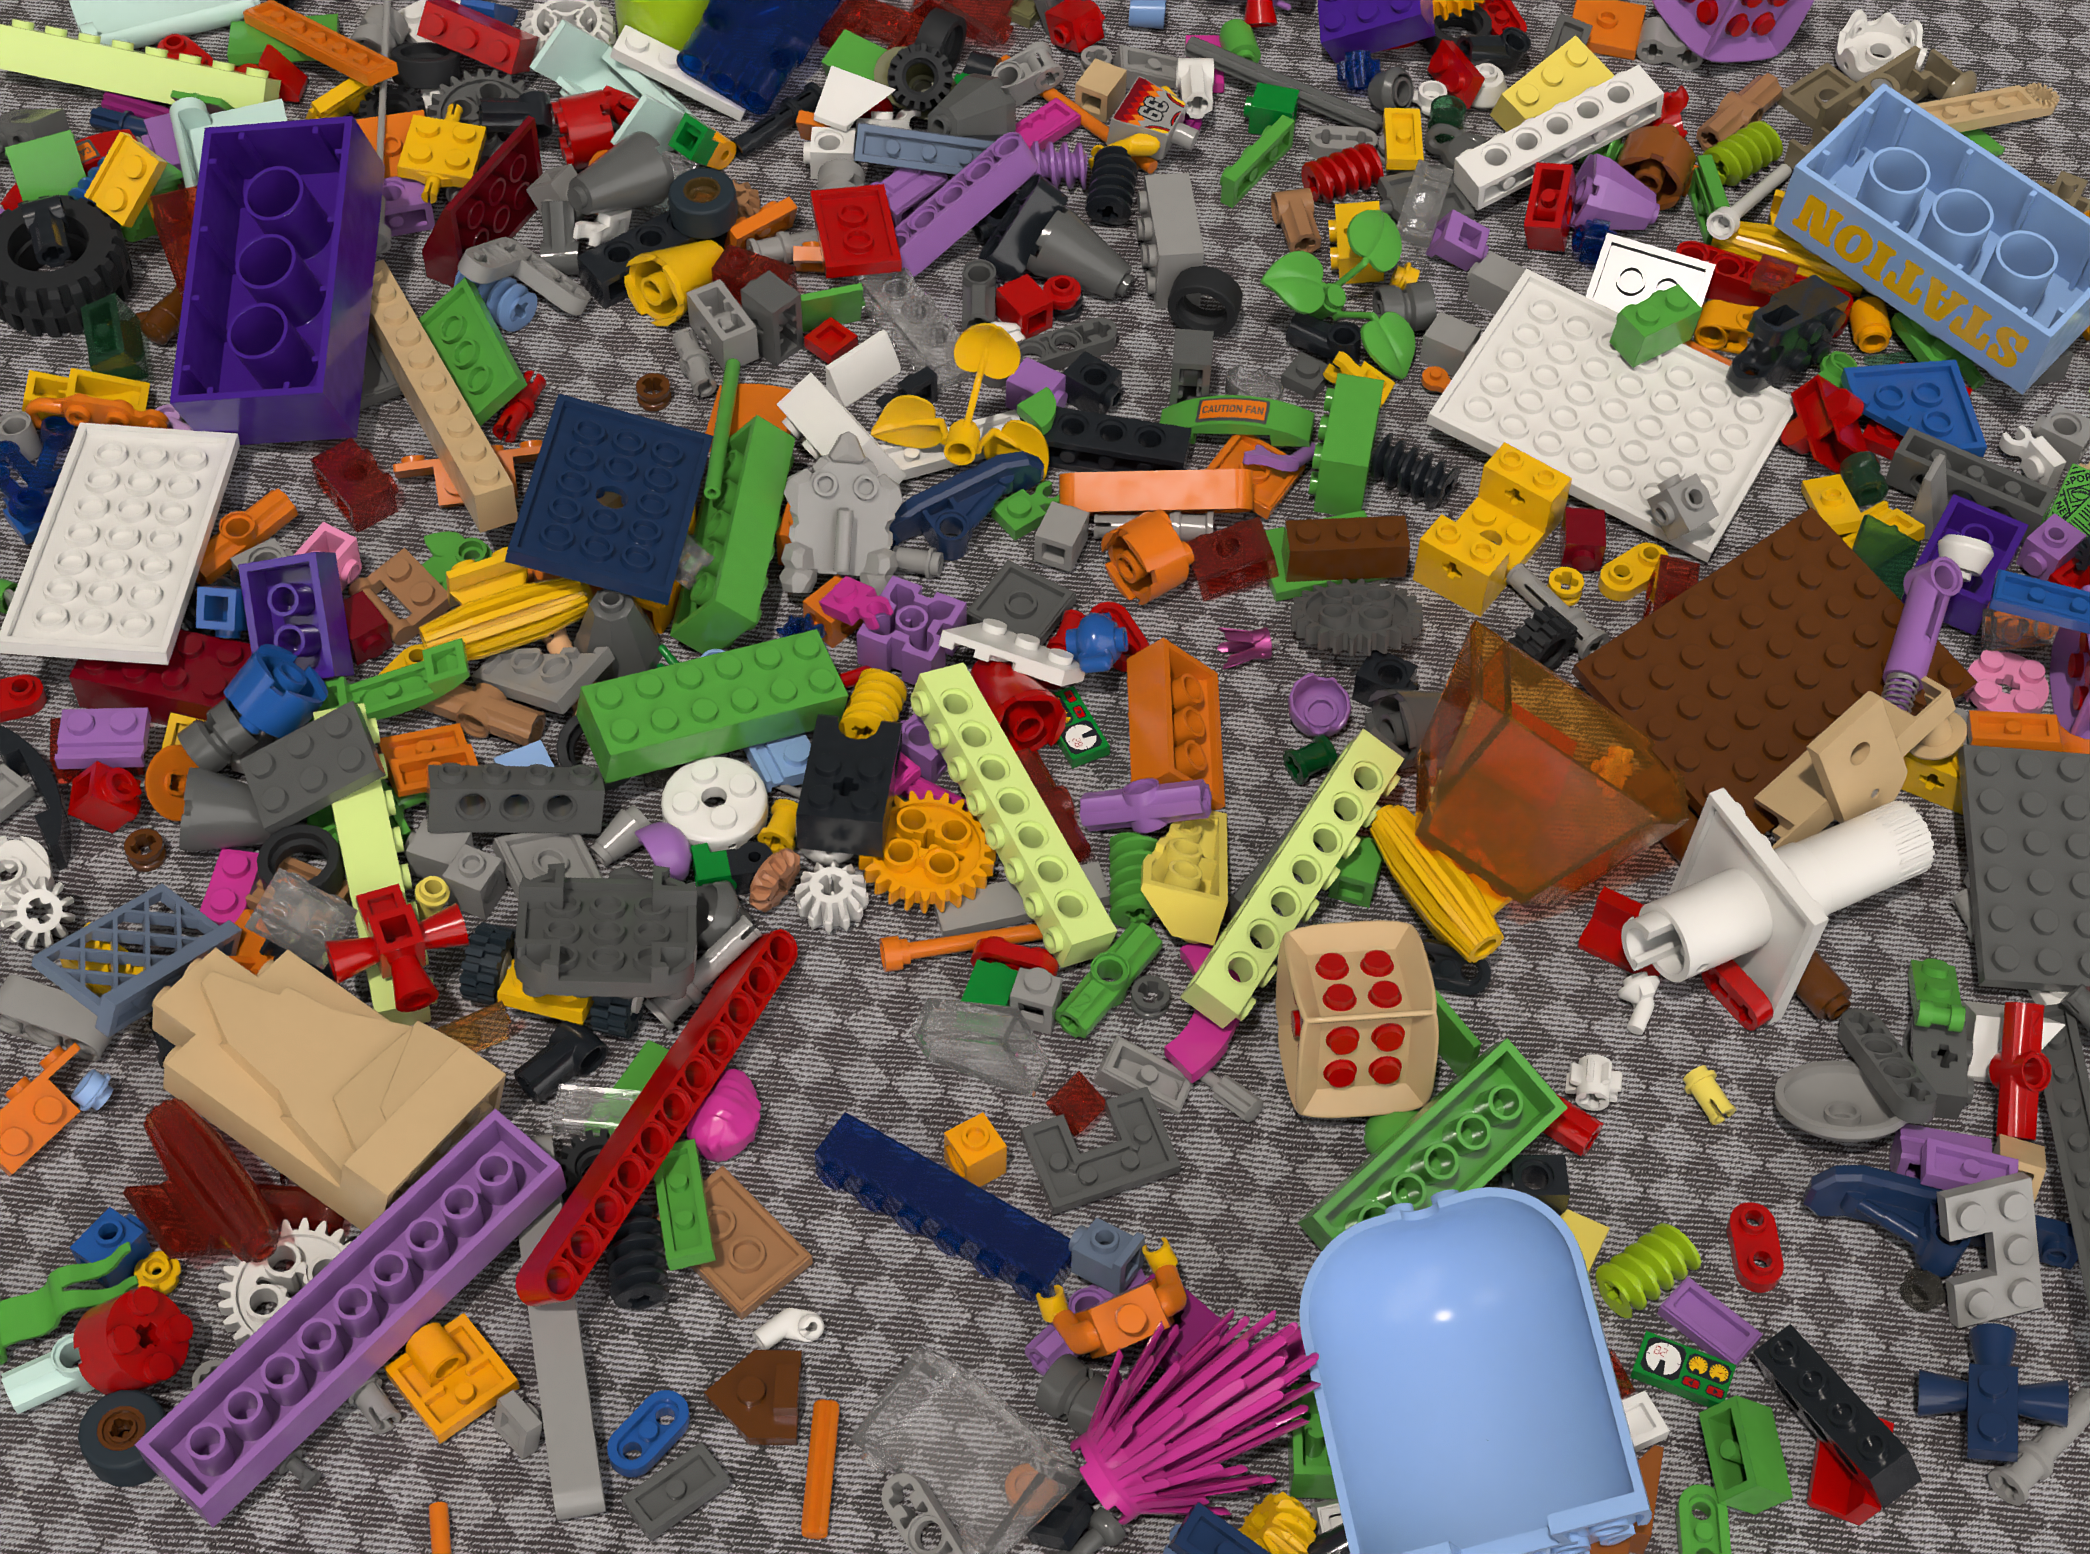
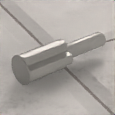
M1209 1070L1204 1076L1199 1078L1215 1092L1212 1096L1214 1099L1246 1122L1253 1121L1262 1110L1263 1100L1228 1075H1224L1221 1079Z

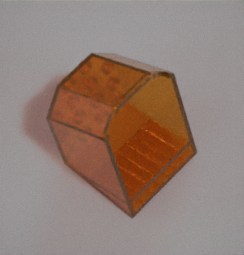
M1475 620L1468 630L1417 753L1415 835L1426 848L1431 851L1439 850L1451 858L1461 871L1470 875L1474 873L1488 882L1495 893L1506 898L1509 896L1523 905H1557L1682 827L1689 820L1685 781L1676 768H1671L1668 772L1650 751L1655 743L1646 733Z

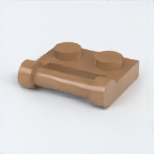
M405 547L368 577L355 580L348 589L350 596L363 590L387 620L391 640L397 645L409 642L419 634L418 628L441 616L451 608L447 599V591ZM385 588L408 611L410 616L406 619H399L377 594Z

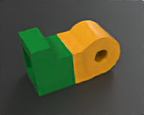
M686 112L668 143L670 147L689 160L717 170L726 168L736 154V144Z

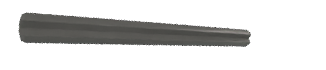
M1195 36L1191 37L1185 46L1184 54L1186 57L1213 58L1214 69L1254 86L1259 82L1299 89V105L1348 126L1368 128L1377 134L1382 125L1383 118L1381 115Z

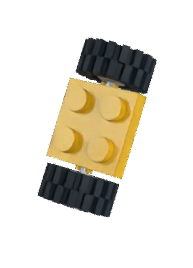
M481 922V925L475 928V934L472 933L469 939L470 946H466V959L462 961L461 965L463 973L459 978V983H462L459 990L463 999L498 1008L499 1006L511 1007L583 1025L591 1009L590 1015L593 1016L590 1022L593 1025V1031L626 1039L632 1038L634 1032L637 1031L639 1027L638 1021L642 1020L644 1015L643 1008L646 1007L643 1004L646 1000L645 997L623 999L620 997L599 996L577 998L574 996L550 994L541 997L528 996L523 992L522 982L517 979L514 969V938H516V930L486 922Z

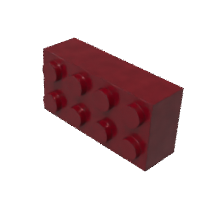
M180 629L168 665L78 659L69 675V679L81 708L148 707L151 722L163 725L168 724L170 712L206 721L207 711L226 698L224 689L246 663L252 652L249 643Z

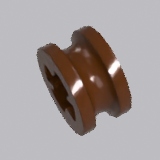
M649 373L640 377L636 382L637 402L644 410L660 411L670 404V382L664 375Z
M136 830L124 842V850L128 862L137 871L150 872L156 870L166 860L167 852L161 835L155 830ZM148 846L149 850L152 851L143 855L139 849Z

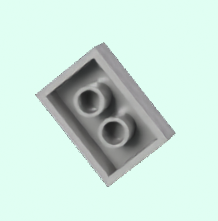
M1189 173L1145 175L1144 191H1138L1137 194L1138 212L1142 214V218H1136V236L1138 241H1144V244L1140 247L1142 267H1148L1149 270L1145 272V287L1147 294H1153L1155 309L1168 308V298L1174 280L1180 272L1190 267L1203 266L1204 248ZM1200 293L1186 295V298L1192 304L1200 306Z

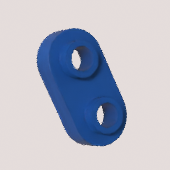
M661 1390L651 1394L611 1435L607 1445L609 1462L618 1474L625 1477L644 1475L684 1435L689 1427L690 1415L688 1404L683 1396L671 1390ZM666 1415L674 1418L673 1422L668 1425L658 1423V1420ZM631 1450L641 1452L637 1459L629 1460L625 1458L626 1453Z

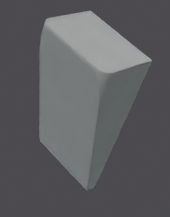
M1119 45L1112 65L1127 70L1126 88H1131L1138 76L1149 80L1159 87L1168 86L1169 88H1176L1177 57Z
M1942 454L1936 456L1926 473L1910 514L1912 518L1925 525V539L1928 540L1948 505L1946 457Z
M1118 1035L1108 1047L1092 1081L1107 1090L1121 1095L1148 1087L1155 1106L1179 1115L1193 1085L1173 1064Z

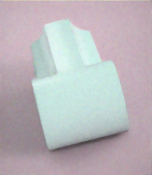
M74 1333L59 1339L51 1352L1 1374L5 1391L17 1414L71 1390L84 1393L95 1389L84 1379L79 1367L71 1368L76 1361L81 1359L79 1347L74 1349Z

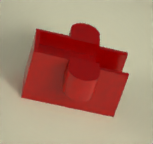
M1819 374L1791 393L1798 417L1785 426L1781 434V441L1784 445L1798 454H1806L1811 451L1813 459L1836 474H1840L1841 477L1870 459L1857 420L1864 410L1862 399L1845 388H1838Z

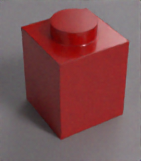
M1025 274L1013 281L1006 282L1003 286L996 289V316L1002 322L1018 324L1022 328L1021 333L1028 339L1052 328L1053 300L1028 274Z

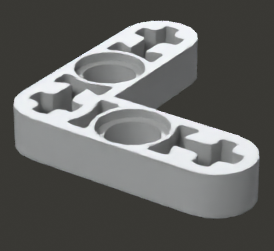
M501 237L466 249L457 266L460 273L465 277L480 284H488L514 275L557 307L572 315H581L591 299L588 291L523 244L507 237Z

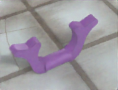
M1311 442L1310 447H1294L1298 450L1291 455H1278L1268 451L1262 445H1256L1255 450L1244 452L1242 463L1246 465H1264L1281 471L1293 472L1297 471L1299 467L1307 462L1313 461L1316 445Z

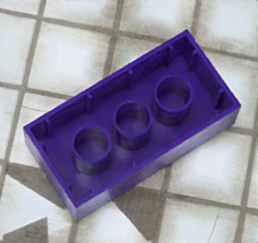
M353 116L205 128L170 404L193 431L238 434L240 445L357 437L385 165Z

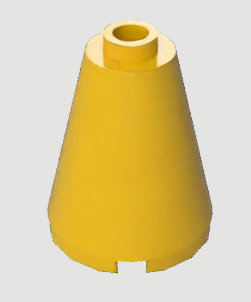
M703 240L641 253L627 263L630 269L629 274L624 276V284L628 297L641 316L647 313L650 317L656 319L651 322L656 326H669L677 322L688 311L687 292L714 282L723 275L727 269L726 253L720 245L712 240Z

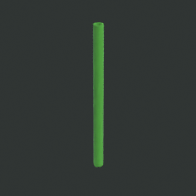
M734 358L728 359L725 364L704 494L709 499H717L721 492L741 368L740 362Z

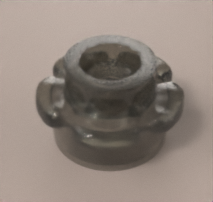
M1918 1268L1909 1269L1905 1273L1906 1280L1900 1286V1294L1903 1301L1911 1309L1924 1313L1935 1309L1937 1304L1942 1305L1944 1303L1946 1292L1938 1275L1928 1270L1920 1271Z

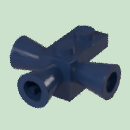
M1986 1323L1977 1325L1969 1331L1975 1364L1969 1363L1968 1382L1919 1369L1918 1417L1967 1411V1458L2017 1462L2018 1415L2066 1428L2068 1426V1379L2018 1385V1367L2011 1366L2018 1335L2015 1330L2008 1326Z

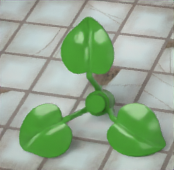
M1366 210L1352 218L1347 229L1348 242L1353 252L1363 257V259L1334 283L1326 284L1322 282V264L1315 256L1305 251H1294L1286 254L1269 267L1260 283L1271 289L1292 310L1301 314H1309L1321 320L1332 316L1334 321H1338L1341 318L1370 320L1362 326L1360 331L1361 340L1367 353L1391 376L1399 380L1407 376L1415 352V336L1409 323L1395 312H1386L1378 317L1374 312L1342 311L1346 301V294L1342 286L1364 269L1368 263L1376 271L1384 273L1392 269L1400 259L1402 251L1401 236L1395 222L1387 213H1384L1382 210Z

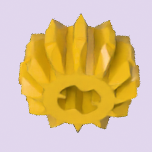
M1285 1492L1276 1495L1270 1493L1265 1496L1261 1504H1254L1252 1512L1248 1516L1243 1517L1245 1522L1238 1529L1271 1554H1308L1307 1548L1316 1538V1534L1313 1531L1316 1528L1317 1521L1311 1516L1310 1511L1295 1497H1290Z

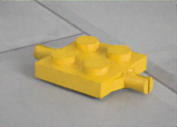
M454 104L448 106L444 120L414 114L398 162L397 172L398 177L417 180L425 184L421 198L426 203H428L429 197L430 204L437 201L438 192L441 187L454 186L463 188L476 174L487 138L486 127L460 123L463 108L456 104L455 111Z

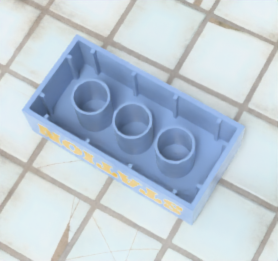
M1885 83L1878 87L1795 165L1774 226L1799 242L1807 251L1818 255L1862 285L1867 292L1878 296L1918 323L1930 335L1941 339L1984 368L1992 377L2003 381L2023 395L2090 325V218Z

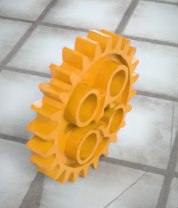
M927 790L924 799H918L915 792L910 791L909 801L904 802L897 795L894 796L883 858L858 855L859 870H865L864 879L866 883L875 882L874 893L876 895L888 891V904L891 905L901 898L904 900V910L906 911L914 903H919L922 913L927 912L929 904H935L942 913L945 910V902L950 901L954 906L960 908L962 895L974 900L976 898V888L985 889L987 887V877L993 876L996 851L989 847L985 838V831L977 817L973 816L969 810L964 811V799L958 800L954 805L950 804L949 793L945 792L940 800H934L931 790Z

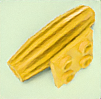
M1776 189L1767 224L1740 221L1739 229L1728 239L1719 240L1714 237L1712 239L1711 246L1805 277L1815 274L1830 285L1842 288L1855 297H1860L1862 293V285L1818 255L1807 251L1799 242L1774 226L1786 191Z
M504 547L495 551L490 558L477 562L473 559L464 560L455 564L452 570L446 571L448 603L450 607L460 606L418 628L424 649L462 638L465 642L467 660L483 659L546 638L582 619L585 616L589 603L593 599L589 584L566 578L527 583L528 568L505 562L508 547Z
M1386 805L1376 812L1377 816L1373 820L1369 831L1390 873L1399 884L1400 888L1398 889L1438 941L1448 943L1469 963L1483 960L1489 954L1496 951L1495 949L1501 945L1504 936L1494 915L1514 897L1468 837L1461 833L1446 846L1435 833L1405 806Z

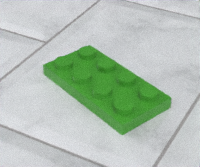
M466 277L418 319L479 426H482L528 385L475 283Z

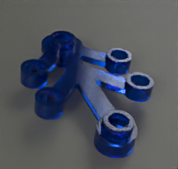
M51 416L42 421L40 439L44 446L35 467L21 454L20 447L15 442L0 441V490L10 499L8 502L9 514L24 524L42 522L53 493L45 495L44 492L46 489L56 486L62 468L54 471L53 468L59 452L66 450L73 440L74 425L70 424L66 418ZM5 466H11L28 484V487L21 488L10 477V470Z

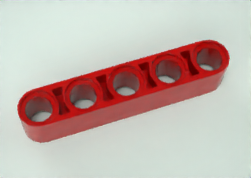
M1684 241L1676 249L1678 254L1716 264L1705 297L1711 300H1722L1727 303L1762 308L1768 305L1773 294L1808 278L1697 241ZM1833 286L1850 298L1844 312L1847 315L1845 322L1833 335V337H1838L1845 331L1853 306V298L1848 291Z

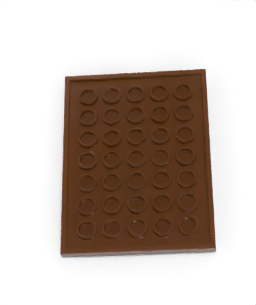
M1811 507L1576 663L1571 673L1653 765L1659 764L1690 798L1689 805L1699 816L1702 813L1709 793L1724 787L1733 800L1743 807L1746 816L1757 830L1767 836L1780 824L1775 815L1755 802L1754 797L1808 750L1806 746L1865 693L1871 691L1881 696L1885 685L1882 677L1904 604ZM1937 640L1927 677L1949 689L1955 703L1972 691L1978 682ZM1924 688L1915 695L1914 705L1910 713L1913 716L1918 715L1927 706Z

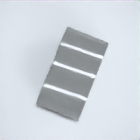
M1651 17L1643 22L1637 45V55L1643 62L1649 64L1666 62L1674 64L1683 70H1693L1701 65L1703 58L1692 52L1662 17Z

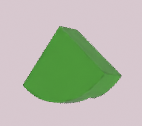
M1048 387L1017 404V415L1025 422L1038 428L1043 436L1052 428L1056 415V400Z

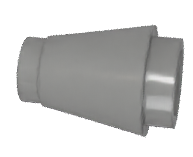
M633 805L626 811L620 809L590 847V850L598 861L607 867L612 862L642 846L643 844L639 843L635 831L651 823Z

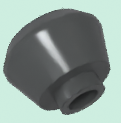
M1394 66L1376 74L1368 86L1369 99L1376 108L1383 112L1384 108H1408L1413 99L1414 86L1412 78L1404 68Z

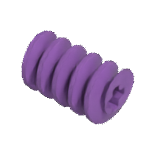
M1033 141L1030 150L1038 161L1037 171L1033 175L1039 173L1046 179L1049 177L1052 184L1057 188L1062 178H1065L1068 189H1073L1076 179H1079L1082 189H1086L1087 153L1084 152L1082 143H1077L1073 153H1070L1067 142H1062L1059 152H1056L1053 142L1049 141L1044 152H1041L1038 141Z

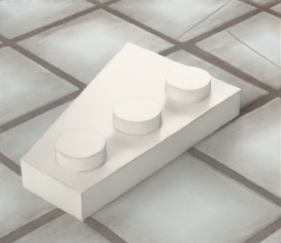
M984 619L982 623L942 630L938 646L953 650L955 646L963 645L975 649L974 658L986 662L990 660L997 662L1011 661L1013 662L1012 669L1014 671L1058 686L1074 684L1084 680L1085 673L1081 671L1079 663L1073 660L1074 655L1062 649L1044 647L1040 645V639L1037 637L1007 630V624L999 620Z

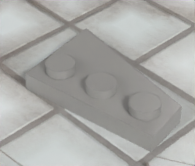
M564 647L560 654H543L540 648H513L490 656L471 677L476 685L478 683H487L495 686L508 698L564 714L579 698L581 686L592 684L613 662L615 657L609 647H596L593 653H579L577 647Z

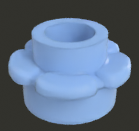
M92 1069L79 1082L71 1095V1099L80 1104L79 1109L81 1111H87L91 1107L97 1111L106 1103L113 1092V1088L108 1085L111 1079L110 1074L102 1075L95 1069Z

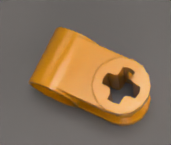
M1722 300L1707 301L1702 307L1703 310L1694 332V340L1710 350L1740 354L1747 347L1748 337L1753 338L1754 333L1748 332L1746 329L1753 313L1760 307L1727 303Z

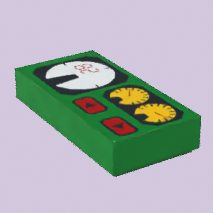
M1072 686L1053 693L1061 701L1067 715L1065 729L1057 744L1071 768L1073 769L1110 755L1109 743L1075 687Z
M1646 1331L1630 1378L1710 1408L1725 1401L1736 1365Z

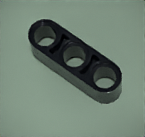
M1037 173L1030 177L982 248L978 259L991 262L995 266L996 275L1005 283L1019 278L1027 267L1030 254L1034 256L1039 248L1036 242L1042 231L1058 210L1062 212V207L1066 206L1068 197L1041 174Z

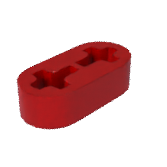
M1729 960L1701 973L1708 990L1745 1029L1750 1031L1756 1030L1773 1018L1774 1011L1768 997L1734 960Z

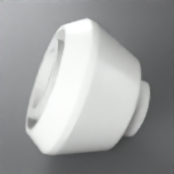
M1490 63L1476 65L1475 67L1484 76L1485 80L1471 107L1480 110L1493 109L1501 94L1508 89L1503 72Z
M1947 534L1938 541L1939 557L1946 556L1958 564L1962 572L1963 582H1970L1972 576H1980L1994 557L1991 545L1979 539Z

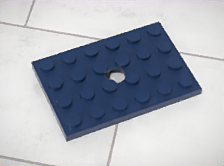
M558 393L507 549L505 562L668 605L713 436ZM605 492H614L621 496V503L624 506L621 508L606 507L597 499L602 498Z

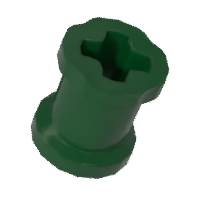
M1324 734L1315 736L1312 743L1297 750L1293 748L1285 750L1283 755L1287 772L1292 780L1299 785L1307 782L1310 775L1323 769L1331 770L1338 759L1332 742Z

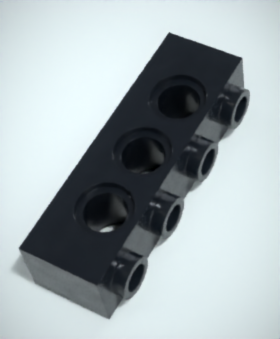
M669 210L577 256L580 283L604 309H607L629 298L624 284V276L629 274L630 266H627L628 261L637 255L703 240H712L725 249L724 245L728 232L710 239L691 238L682 234L674 227Z
M1056 406V415L1052 428L1044 435L1049 449L1048 467L1075 472L1186 470L1190 454L1192 428Z
M1791 1324L1753 1351L1766 1381L1883 1509L1922 1480L1913 1457L1906 1446Z

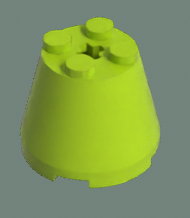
M614 0L618 37L625 25L698 61L706 56L704 51L711 45L717 35L721 36L723 31L724 19L717 0Z

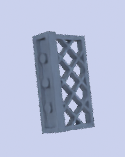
M858 123L854 161L957 175L995 141Z
M161 883L35 954L31 966L97 1016L95 1028L109 1038L153 1011L152 1003L156 995L164 987H172L183 977L187 967L195 959H203L215 947L228 956H236L242 929L230 920L219 926ZM161 901L173 910L174 914L151 912L149 907ZM122 922L141 923L142 932L118 930V924ZM150 924L174 927V935L150 933ZM182 928L198 929L205 935L201 937L182 936ZM90 940L111 942V950L85 948V943ZM118 943L143 945V953L118 951ZM150 946L175 948V952L169 956L150 954ZM57 959L77 960L78 969L60 968L54 961ZM85 961L110 963L111 972L85 970ZM118 964L142 966L143 971L137 975L118 973ZM85 983L110 985L111 990L98 997L85 987Z

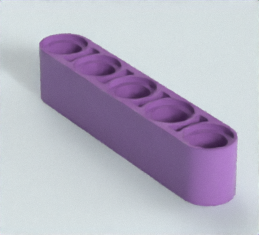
M1009 132L998 138L894 228L902 260L901 272H896L899 278L910 279L922 272L1032 177L1037 171L1038 161L1020 133Z

